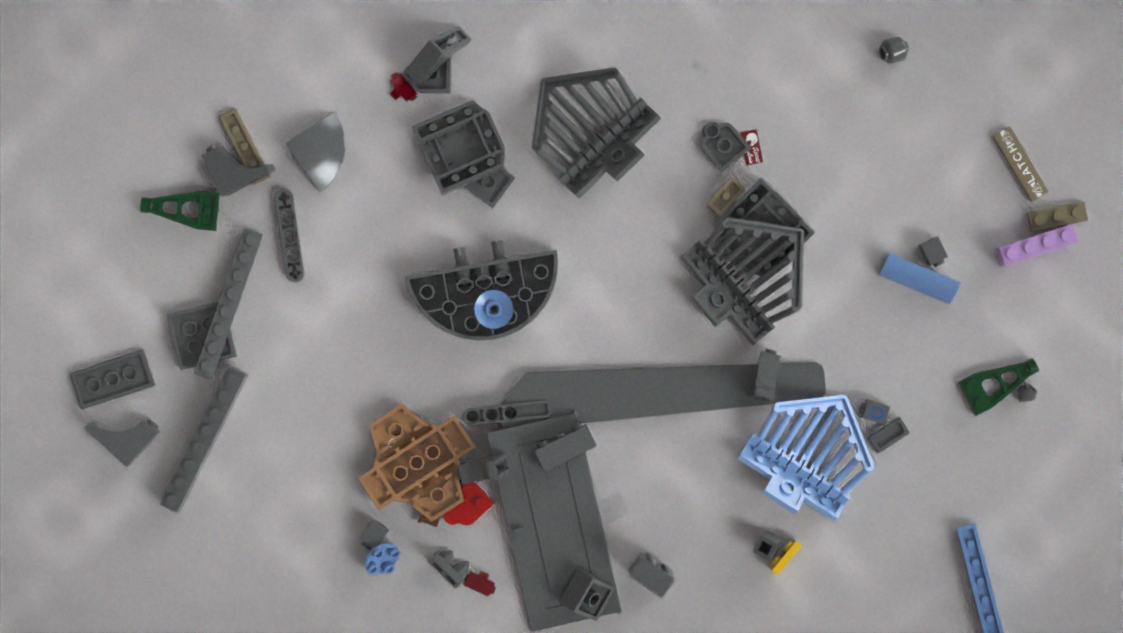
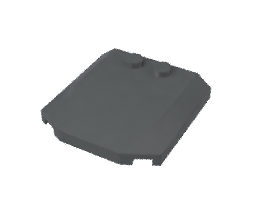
M474 100L412 126L442 196L504 169L505 146L490 113L480 107Z
M762 177L713 224L716 229L728 217L801 228L804 230V243L815 234L810 224ZM726 228L718 237L719 244L734 229ZM743 231L725 251L729 254L752 232ZM762 233L734 260L738 263L770 234ZM780 236L743 269L745 271L749 270L788 237ZM793 244L755 275H763L793 251Z

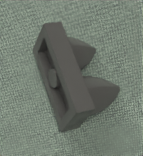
M445 550L437 553L430 559L429 563L456 589L465 581L464 578L469 570V562H460L451 567L453 551Z

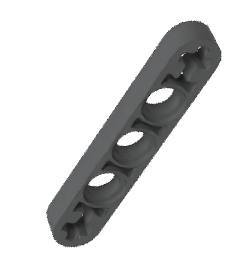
M282 189L277 192L275 200L286 275L290 281L300 282L304 278L305 272L294 197L290 191ZM282 193L290 197L286 202L287 206L291 205V209L285 208L280 210V206L284 207V202L279 200V197L283 195ZM284 212H291L293 216L292 220L288 223L282 220ZM289 230L295 233L293 241L285 239V233ZM292 249L298 252L296 260H290L287 256L288 252ZM300 262V266L296 265V270L300 271L301 275H298V279H295L294 276L290 275L294 269L293 266L289 267V263L295 264Z

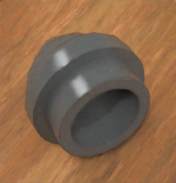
M1027 382L1021 385L1018 390L1019 402L1033 401L1038 393L1037 390Z

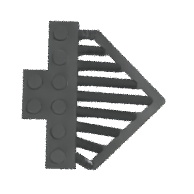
M615 67L546 77L540 83L532 149L561 174L558 178L577 198H580L606 172L618 182L645 156L635 144L661 120V117L641 97L638 100L636 99L624 77ZM608 79H616L631 104L629 109L611 86ZM599 81L621 111L622 116L620 118L590 82ZM582 84L613 124L607 123L573 85ZM563 86L605 132L601 134L556 87ZM550 93L596 140L594 143L549 99ZM548 109L587 148L586 151L572 141L547 116ZM545 126L563 141L578 158H572L545 133ZM543 142L570 166L565 168L543 150Z
M727 217L705 242L703 239L699 240L680 256L681 260L704 286L691 297L698 308L714 327L718 326L729 316L752 345H755L775 328L773 323L796 313L802 308L804 230L801 228ZM726 228L734 229L714 251L710 249ZM743 231L752 232L721 261L718 259L721 253ZM762 233L770 234L738 263L727 270L726 267ZM780 236L788 237L738 279L733 277ZM793 244V251L745 289L742 288V285ZM793 261V270L751 299L749 296L751 293ZM792 280L791 290L760 308L756 305ZM792 298L791 307L766 317L765 313Z

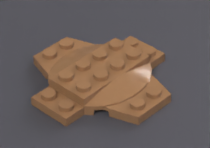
M400 404L369 424L377 455L374 461V468L358 477L378 510L394 500L410 503L432 522L465 501L457 476V469L460 457L476 447L456 415L442 424L436 425L424 422L406 406Z

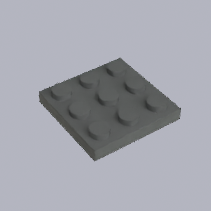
M218 302L167 314L180 370L196 367ZM231 328L219 361L237 357Z

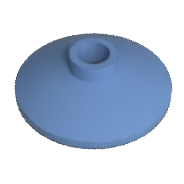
M489 290L478 297L474 307L475 316L479 323L487 328H501L510 321L513 315V304L505 293L498 290ZM492 306H496L498 308V311L496 313H492L490 311V308Z

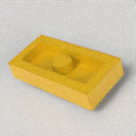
M795 539L793 542L788 541L783 547V554L780 557L777 555L771 562L772 567L770 569L779 575L802 545Z

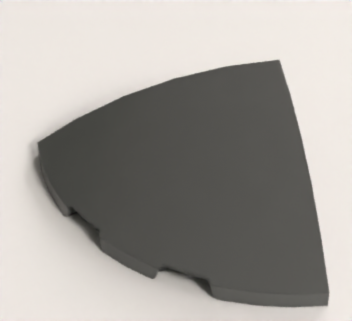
M336 113L324 118L285 143L320 192L327 188L335 179L344 159V132Z

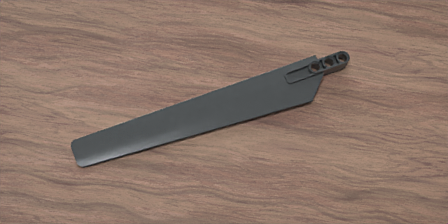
M817 362L779 363L775 383L776 394L774 400L771 401L749 397L757 364L526 372L500 405L468 408L463 418L469 425L502 422V429L572 414L573 411H576L579 423H592L821 398L826 393L824 369ZM508 407H513L516 410V415L513 418H508L505 415V410ZM489 409H494L497 412V417L493 420H489L486 417V411ZM469 411L477 413L478 418L476 421L470 422L467 419Z

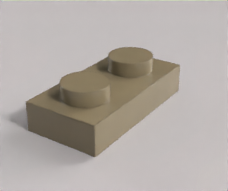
M731 176L706 205L721 217L746 188Z

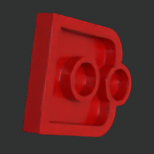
M476 482L460 483L465 501L443 514L444 520L448 524L456 525L460 523L465 526L471 525L495 504Z

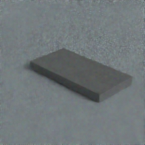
M144 349L70 373L82 410L156 386Z

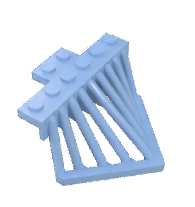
M846 395L777 402L770 411L758 435L753 434L737 458L769 479L762 493L793 514L799 510L802 502H805L832 521L838 518L844 504L850 499L847 493L874 468L873 461ZM828 407H834L798 462L795 461ZM811 409H818L787 456L785 453ZM801 411L779 448H775L776 442L794 415V412ZM841 411L844 417L841 424L809 469H807L806 465ZM785 412L767 443L765 437L778 413ZM848 428L850 437L818 476L816 473L820 465ZM854 445L857 451L856 455L830 482H827L826 479ZM861 461L863 469L845 486L838 489L837 485Z

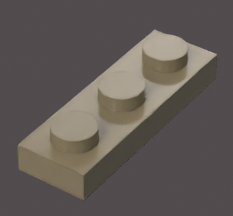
M1085 202L1027 213L1030 232L1088 221Z

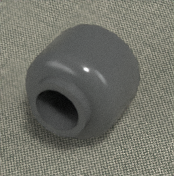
M901 37L886 39L879 47L880 58L888 64L903 61L909 51L907 42Z

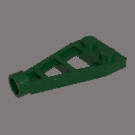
M197 191L156 198L142 197L140 212L152 213L197 230L217 231L220 194ZM175 201L178 203L176 214L163 211L164 202ZM185 202H198L199 208L196 218L192 219L182 214V205Z
M1031 358L1023 363L974 373L958 381V384L974 415L977 416L996 406L1029 376L1039 372V368L1035 360ZM1009 371H1015L1017 380L1006 386L1001 375ZM995 378L1000 384V389L993 396L989 397L982 387V382Z

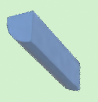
M890 253L886 255L878 274L881 277L947 304L952 302L961 283Z

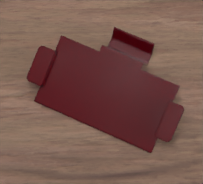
M395 72L391 75L392 79L389 82L394 86V89L390 92V95L395 100L400 96L406 102L417 98L416 95L418 93L401 73Z
M480 571L479 575L470 572L464 578V586L489 597L490 593L494 594L496 590L495 583L488 580L489 574Z

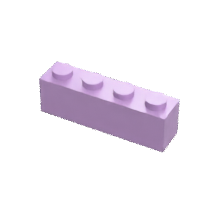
M1073 224L995 248L1002 267L1077 243L1078 239Z

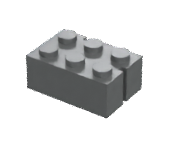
M641 552L628 570L629 576L662 599L675 581L674 573L664 563L661 566L657 564L656 558L650 553L643 554Z

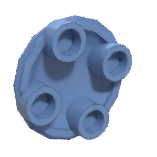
M384 543L373 548L365 558L364 566L366 571L370 575L391 574L395 570L394 566L401 553L398 547L391 543Z

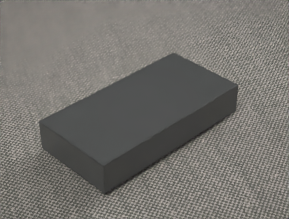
M898 417L867 438L877 454H879L910 432L902 419Z

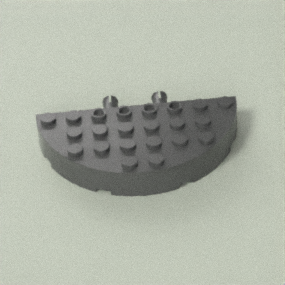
M503 240L498 241L499 249H497L496 241L491 242L494 255L492 261L469 265L467 264L465 247H460L461 256H459L458 248L453 249L456 261L455 268L405 276V280L416 306L438 328L464 339H498L521 330L531 323L544 309L556 283L558 272L557 250L507 258L504 253ZM486 291H501L510 298L513 304V315L510 321L501 328H487L480 324L475 316V303L478 297ZM492 306L490 308V311L492 313H496L498 311V308L496 306Z

